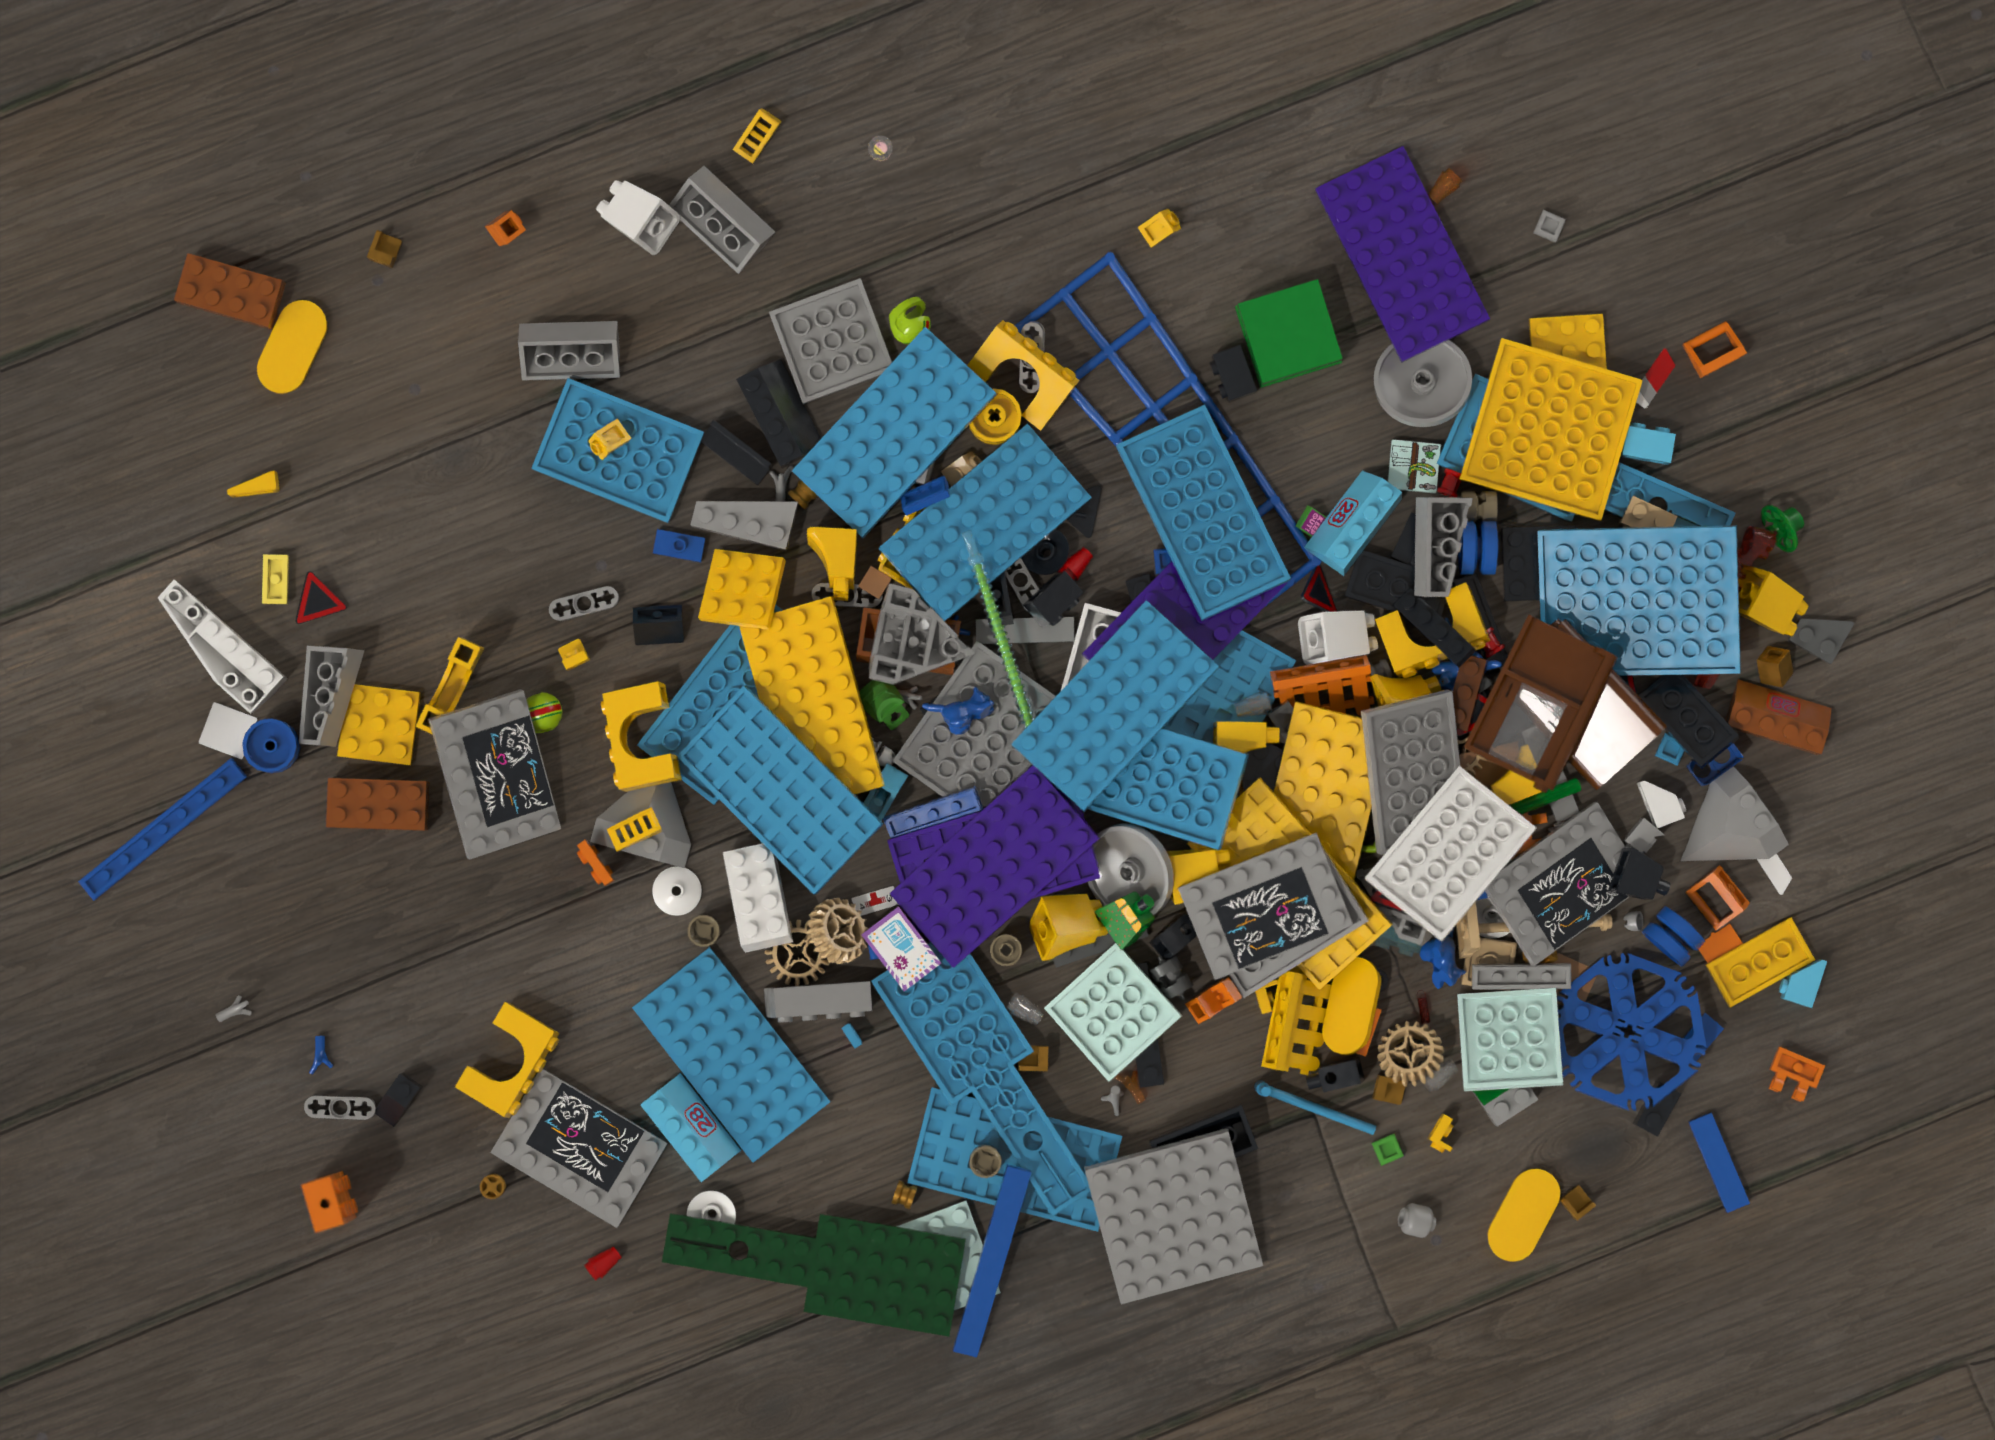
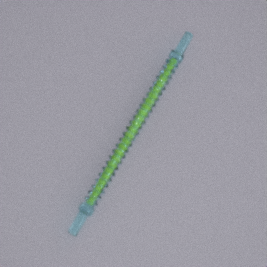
M965 531L962 535L969 553L968 562L970 566H973L971 569L972 572H975L973 577L978 580L976 582V585L980 586L978 592H982L980 598L984 599L982 604L986 605L984 611L988 612L987 618L991 619L989 625L993 626L991 629L992 632H995L993 638H997L995 644L999 645L997 650L1002 653L1000 655V658L1004 659L1002 665H1006V668H1004V671L1008 672L1006 678H1010L1008 684L1012 685L1010 690L1015 693L1013 698L1017 699L1015 704L1019 705L1017 711H1021L1019 717L1023 718L1021 723L1025 724L1023 728L1025 730L1035 719V717H1032L1034 711L1029 709L1031 704L1027 703L1029 697L1025 696L1027 691L1023 690L1025 685L1021 684L1023 678H1019L1021 672L1016 669L1018 664L1014 663L1016 658L1012 657L1014 651L1010 650L1012 645L1008 644L1010 638H1006L1008 632L1004 631L1005 625L1001 623L1003 618L999 617L1001 612L997 611L999 605L995 604L997 599L993 598L995 592L990 590L992 585L988 584L990 578L986 577L988 572L984 571L986 565H982L984 561L983 556L978 552L972 531Z

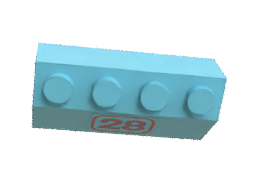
M1361 471L1305 545L1304 549L1344 576L1400 503L1402 491L1381 477Z
M681 1073L640 1104L700 1182L704 1181L741 1151Z

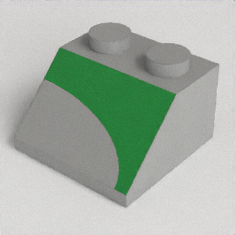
M1531 1087L1472 1091L1495 1126L1501 1125L1538 1100Z

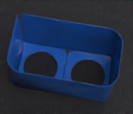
M1734 743L1727 748L1730 752L1728 762L1719 764L1712 760L1709 763L1711 768L1710 774L1705 778H1698L1694 774L1693 768L1696 763L1693 760L1686 765L1700 786L1710 784L1743 760L1738 759L1744 757Z

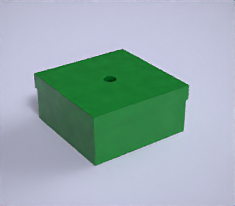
M1318 279L1241 302L1235 306L1260 389L1342 364L1343 358Z

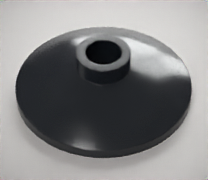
M1055 529L1022 556V560L1025 566L1035 574H1053L1059 571L1067 562L1069 543L1066 537L1059 530ZM1051 550V555L1044 557V552Z

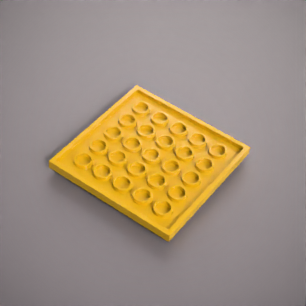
M1501 338L1459 480L1601 521L1643 380Z

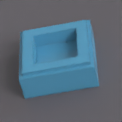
M1664 733L1654 756L1678 766L1684 750L1672 736Z
M851 1023L841 1028L854 1049L862 1044L863 1041Z

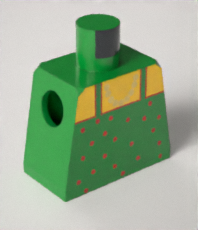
M1134 891L1095 911L1120 950L1135 943L1152 924L1154 916L1150 909L1154 906V900L1147 894L1140 897L1138 892Z

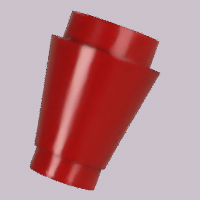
M1083 547L1070 556L1058 572L1066 571L1073 580L1078 581L1093 555Z
M613 1246L587 1259L588 1262L584 1266L596 1281L599 1278L603 1279L622 1257Z

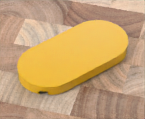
M298 300L288 304L281 311L257 364V374L263 386L274 393L285 394L292 392L303 384L324 340L328 327L327 320L322 309L315 303Z
M1356 957L1332 981L1322 1034L1326 1045L1332 1051L1342 1055L1357 1053L1356 1051L1363 1048L1370 1038L1381 988V976L1375 965L1367 959Z
M1529 1169L1520 1173L1511 1184L1487 1232L1490 1248L1499 1258L1512 1262L1520 1261L1528 1257L1534 1250L1560 1200L1559 1184L1549 1172L1542 1169Z

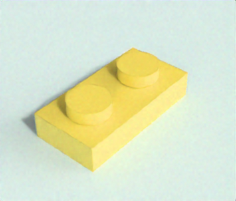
M263 554L262 604H288L289 555Z

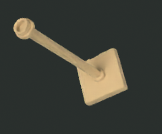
M1476 902L1456 924L1459 959L1470 958L1474 952L1481 948L1479 933L1510 932L1505 922L1478 923ZM1611 914L1604 915L1589 927H1600L1602 931L1611 929Z

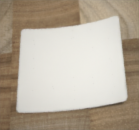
M214 702L199 739V744L242 759L244 756L242 746L244 735L250 726L257 722V718Z

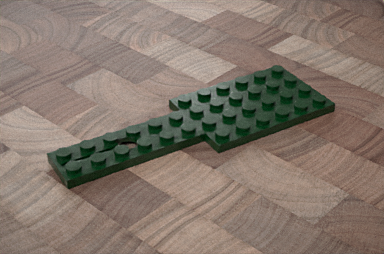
M670 1213L662 1262L807 1287L803 1312L949 1337L966 1238L821 1213L816 1238ZM735 1241H743L748 1246V1255L742 1260L734 1259L729 1253L730 1245Z

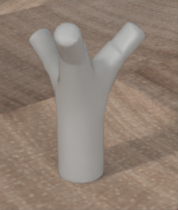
M789 466L784 474L780 473L779 476L773 470L769 472L776 486L775 502H785L786 484L790 473L794 469L793 466Z
M914 686L908 690L897 689L904 702L908 703L915 710L917 706L913 700H922L921 695L913 694L918 690V687Z
M238 995L231 1006L216 1013L217 1020L222 1022L240 1014L250 1016L252 1012L243 1009L249 1002L244 1001L240 1003L242 997Z
M1113 1086L1109 1095L1101 1097L1102 1101H1110L1112 1103L1115 1116L1119 1115V1099L1124 1095V1092L1120 1091L1118 1086Z

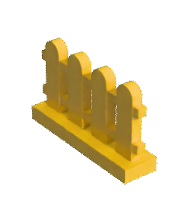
M1287 971L1279 976L1262 1067L1287 1072L1289 1067L1301 1069L1300 1074L1308 1075L1309 1071H1316L1319 1068L1320 1061L1317 1057L1312 1056L1314 1047H1321L1324 1044L1323 1034L1317 1032L1318 1023L1324 1022L1326 1009L1322 1008L1323 998L1329 999L1332 985L1326 984L1319 990L1312 981L1307 980L1305 974ZM1304 994L1315 996L1313 1006L1302 1004ZM1298 1020H1309V1030L1297 1028ZM1294 1043L1305 1045L1304 1054L1292 1052Z

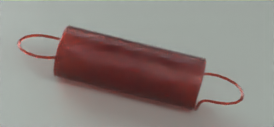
M1426 994L1424 998H1418L1417 996L1421 1023L1429 1024L1431 1021Z

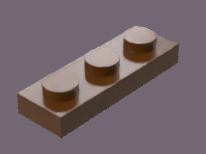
M1471 656L1458 670L1452 692L1457 729L1469 731L1487 666V659Z

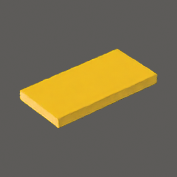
M1789 917L1705 964L1728 1007L1731 1008L1815 961V958L1792 917Z

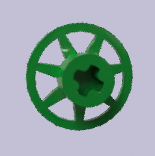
M1773 505L1764 506L1761 510V521L1768 532H1777L1774 542L1776 546L1784 552L1790 553L1795 551L1798 546L1796 532L1804 528V520L1801 514L1793 507L1782 512ZM1766 520L1773 523L1765 527Z

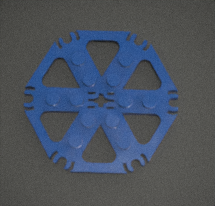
M1621 953L1620 963L1614 964L1611 955L1607 957L1609 966L1606 967L1603 957L1571 982V989L1561 990L1559 994L1567 996V1000L1562 996H1557V1001L1564 1004V1007L1558 1010V1016H1561L1558 1018L1562 1069L1569 1066V1068L1563 1071L1562 1076L1565 1078L1568 1074L1575 1075V1080L1570 1083L1572 1088L1576 1087L1579 1082H1582L1575 1089L1577 1092L1629 1111V1100L1631 1101V1108L1633 1111H1636L1637 1101H1644L1646 1109H1649L1650 1103L1648 1098L1651 1097L1654 1107L1695 1075L1698 1070L1692 1069L1689 1066L1691 1064L1695 1068H1700L1701 1063L1694 1061V1056L1696 1054L1705 1056L1706 1054L1703 1049L1696 1048V1046L1704 1047L1705 1049L1707 1047L1698 993L1696 992L1695 995L1688 997L1694 993V986L1688 990H1684L1681 987L1687 978L1683 976L1676 982L1675 980L1682 973L1629 953V963H1626V957L1624 953ZM1643 969L1663 977L1665 986L1637 1008L1632 981L1633 971ZM1597 975L1605 976L1608 981L1613 1012L1580 1000L1577 996L1579 989ZM1681 1006H1686L1691 1012L1694 1034L1690 1039H1683L1655 1027ZM1572 1024L1599 1034L1602 1037L1578 1056L1571 1057L1566 1052L1563 1029L1565 1025ZM1628 1026H1632V1031L1637 1035H1630L1628 1038H1625V1034L1621 1029H1627ZM1644 1052L1678 1064L1680 1067L1679 1073L1662 1087L1653 1088L1649 1083ZM1620 1056L1625 1085L1624 1091L1621 1094H1614L1595 1087L1591 1082L1592 1077Z

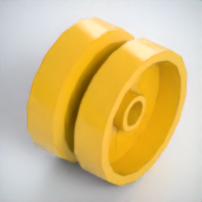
M993 389L997 395L969 424V428L975 438L984 444L1000 445L1004 444L1018 432L1022 415L1019 403L1014 396L1005 390ZM991 414H998L999 420L992 422L990 420Z

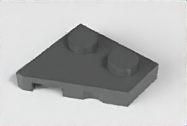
M1799 619L1797 629L1793 636H1789L1788 641L1826 663L1832 664L1854 623L1852 621Z

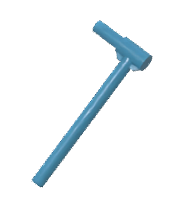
M1259 1080L1254 1084L1255 1091L1261 1096L1276 1098L1371 1135L1375 1133L1376 1126L1274 1088L1263 1080Z

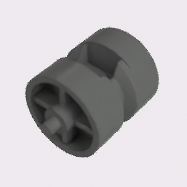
M1162 955L1157 957L1159 960L1158 965L1149 970L1154 981L1161 984L1159 990L1168 1000L1175 996L1179 997L1181 1001L1184 1000V991L1194 985L1188 974L1182 973L1183 965L1178 956L1176 955L1168 960L1163 959Z

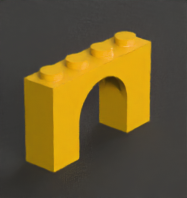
M1002 320L994 328L967 366L986 383L1003 361L1016 358L1028 362L1038 374L1039 391L1022 414V417L1041 431L1080 380L1076 378V374L1066 367L1063 368L1058 364L1053 355L1040 350L1034 340L1021 335L1016 326Z
M1465 582L1451 588L1449 597L1445 598L1453 617L1452 627L1475 650L1483 648L1486 645L1485 643L1490 641L1471 588ZM1398 610L1375 619L1394 672L1399 678L1412 677L1417 674L1418 670L1425 667L1426 669L1434 668L1440 664V661L1447 659L1436 646L1424 647L1415 644L1411 640L1403 616Z
M463 637L457 638L448 657L449 663L442 680L429 704L425 705L416 727L432 734L428 719L455 711L484 647Z
M657 681L603 693L601 709L607 718L605 732L607 738L611 741L612 748L609 749V755L612 763L615 765L616 772L613 773V778L619 790L627 792L682 780L677 755L670 753L647 759H639L630 751L627 743V732L634 719L645 713L669 708L665 684Z
M505 1002L494 1019L493 1024L516 1037L521 1043L524 1050V1063L521 1070L512 1079L498 1082L476 1068L467 1066L455 1088L501 1116L510 1118L511 1115L514 1116L519 1111L522 1096L528 1094L534 1084L532 1079L536 1073H540L546 1064L545 1057L549 1051L552 1052L559 1042L557 1037L560 1033L511 1003Z

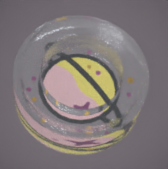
M876 136L869 142L868 151L874 160L885 161L891 156L893 147L887 137Z

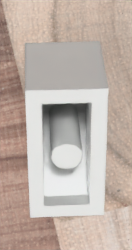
M1640 781L1637 783L1651 822L1656 828L1685 818L1683 813L1686 812V808L1681 798L1677 799L1675 794L1649 782Z

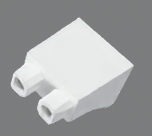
M615 180L610 187V192L615 196L610 203L606 200L601 201L596 210L609 224L651 255L659 253L680 221L679 214L659 197L627 181L620 182Z
M1363 610L1321 612L1300 617L1298 629L1304 663L1311 665L1370 654L1371 651L1378 649L1376 637H1368L1367 628L1374 627V615L1365 613Z

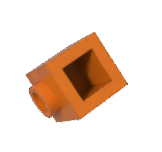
M512 210L503 212L485 226L498 246L507 245L526 231L522 225V220Z

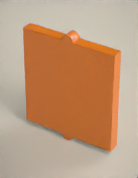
M1728 924L1716 933L1711 932L1710 937L1705 939V943L1698 950L1705 961L1709 963L1743 943L1731 924Z

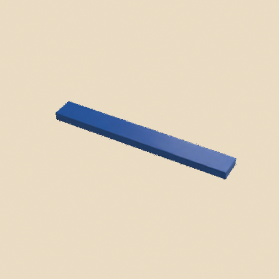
M230 758L78 882L92 900L95 901L244 781L247 775L235 760Z
M1008 1164L1006 1166L953 1346V1352L973 1357L978 1356L1031 1176V1170Z

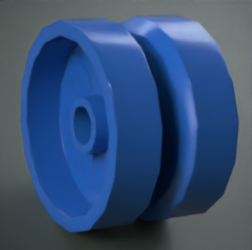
M1467 521L1460 541L1462 543L1461 549L1458 552L1460 575L1474 574L1477 560L1479 571L1482 575H1495L1499 546L1496 521H1483L1479 527L1478 536L1474 521Z
M263 719L251 725L245 733L242 743L243 754L248 763L255 769L267 773L284 772L292 767L297 761L301 750L299 736L295 729L288 723L275 719ZM272 741L275 744L273 750L267 748L268 743H272Z
M1664 906L1656 916L1665 929L1656 923H1649L1642 933L1668 958L1680 967H1683L1691 957L1682 944L1691 950L1697 951L1705 943V940L1687 920L1667 906Z

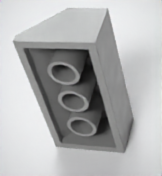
M705 166L687 179L669 204L679 214L680 220L738 274L766 246L775 233L769 225Z
M617 321L519 324L518 347L522 380L620 378Z

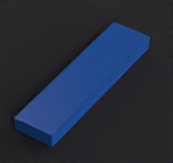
M974 786L884 816L883 820L892 839L980 812L984 808Z
M1707 1113L1689 1121V1126L1726 1213L1750 1204L1712 1113Z

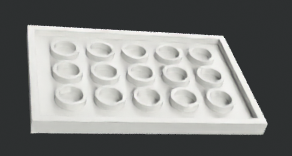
M1459 766L1369 872L1365 880L1442 942L1534 833L1536 827Z

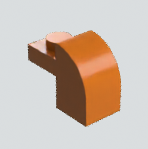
M1228 977L1211 985L1185 1003L1196 1022L1200 1024L1213 1017L1222 1009L1236 1003L1242 996L1236 985Z

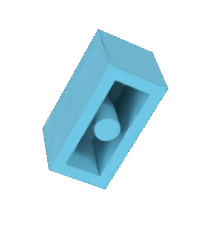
M1631 423L1620 457L1665 465L1670 464L1676 434L1670 433V429L1664 427H1655V430L1645 429V424Z

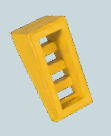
M763 108L759 109L733 150L753 164L781 124V121ZM763 118L772 125L771 128H768L759 120ZM756 126L766 133L765 137L753 130ZM749 135H752L754 138H756L757 140H759L761 143H760L759 145H757L756 143H754L752 140H750V139L747 138V137H748ZM745 142L755 149V152L751 153L742 146Z
M274 470L231 487L227 490V494L235 498L280 491L278 473Z
M652 807L608 828L607 832L616 852L661 833L662 829ZM647 817L652 826L649 830L643 820ZM639 822L643 833H638L634 823ZM627 826H630L634 835L631 839L625 829ZM618 830H621L625 839L623 843L620 842L616 833Z

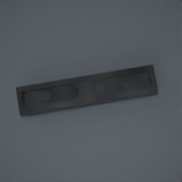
M1147 963L1137 964L1149 977ZM1158 1039L1136 1058L1140 1088L1164 1085Z

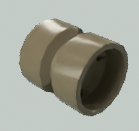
M1475 491L1461 492L1460 497L1473 498L1466 517L1468 521L1476 523L1480 519L1481 522H1497L1496 491H1482L1480 495H1477Z
M709 915L695 917L688 926L690 940L700 947H708L715 944L721 935L719 922Z
M1009 934L996 937L990 948L992 959L1001 966L1014 965L1022 955L1021 943L1016 937Z
M984 1144L972 1151L969 1164L975 1175L980 1178H989L998 1173L1002 1160L1000 1153L995 1147Z

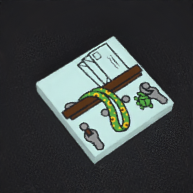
M1391 440L1388 482L1399 490L1436 494L1439 465L1436 463L1440 456L1441 444Z

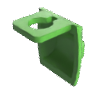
M872 680L860 690L859 693L864 710L877 722L881 723L884 721L890 730H894L909 717V713L902 706L905 702L893 684ZM894 712L901 713L897 720L891 721V714Z

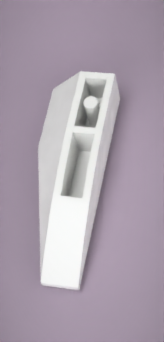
M173 580L158 597L214 682L250 714L269 700L288 679L176 580Z

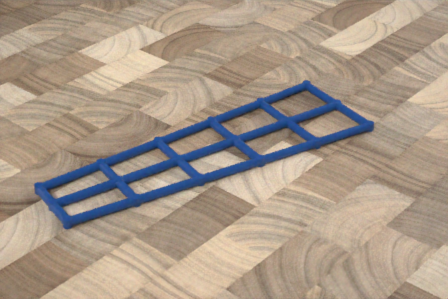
M1108 252L1014 325L1021 334L1025 324L1037 321L1062 300L1101 349L1098 354L1074 371L1076 378L1080 380L1108 358L1147 407L1115 432L1076 387L1073 389L1070 396L1115 446L1124 442L1123 438L1152 416L1160 425L1169 421L1161 409L1192 386L1227 439L1223 442L1227 450L1231 447L1234 448L1268 498L1267 501L1256 508L1260 517L1274 508L1309 559L1308 562L1290 575V581L1268 604L1321 564L1319 558L1304 549L1308 543L1307 538L1301 530L1295 527L1296 522L1112 252ZM1108 265L1144 316L1143 319L1111 344L1107 342L1071 296L1075 290ZM1148 326H1151L1185 376L1184 380L1155 402L1116 353L1117 350Z

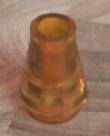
M1448 167L1445 172H1441L1428 196L1439 204L1443 199L1460 188L1459 184L1463 180Z

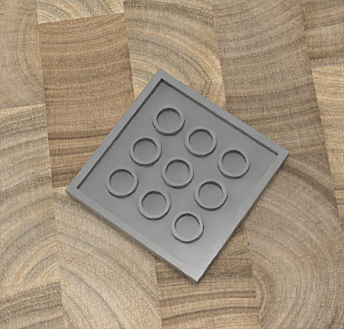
M861 278L769 312L803 404L879 377L892 363Z

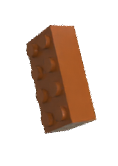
M187 253L174 301L178 304L273 330L286 283L277 278Z
M328 778L326 827L428 831L430 782Z

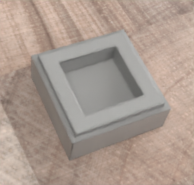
M1543 210L1533 233L1556 243L1566 219Z

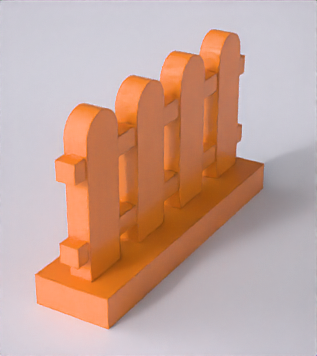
M1367 655L1270 671L1274 698H1279L1280 704L1288 700L1293 709L1295 705L1294 695L1302 693L1305 704L1346 714V709L1355 707L1356 713L1361 716V711L1370 709V705L1374 704L1373 696H1368L1367 682H1371V668ZM1352 685L1353 699L1344 701L1342 686ZM1327 689L1329 704L1320 705L1318 691Z

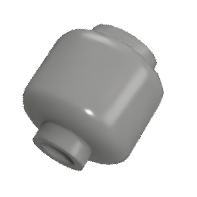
M1411 1203L1400 1210L1398 1226L1401 1227L1402 1232L1406 1235L1424 1238L1430 1231L1435 1229L1436 1218L1433 1217V1211L1430 1207Z

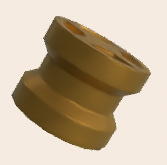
M801 479L798 481V486L788 492L805 510L808 508L809 502L818 497Z
M490 1174L484 1177L480 1183V1191L488 1199H496L502 1196L506 1189L504 1178L498 1174Z
M899 1180L891 1203L895 1205L902 1204L906 1209L910 1210L918 1186H907L903 1181Z

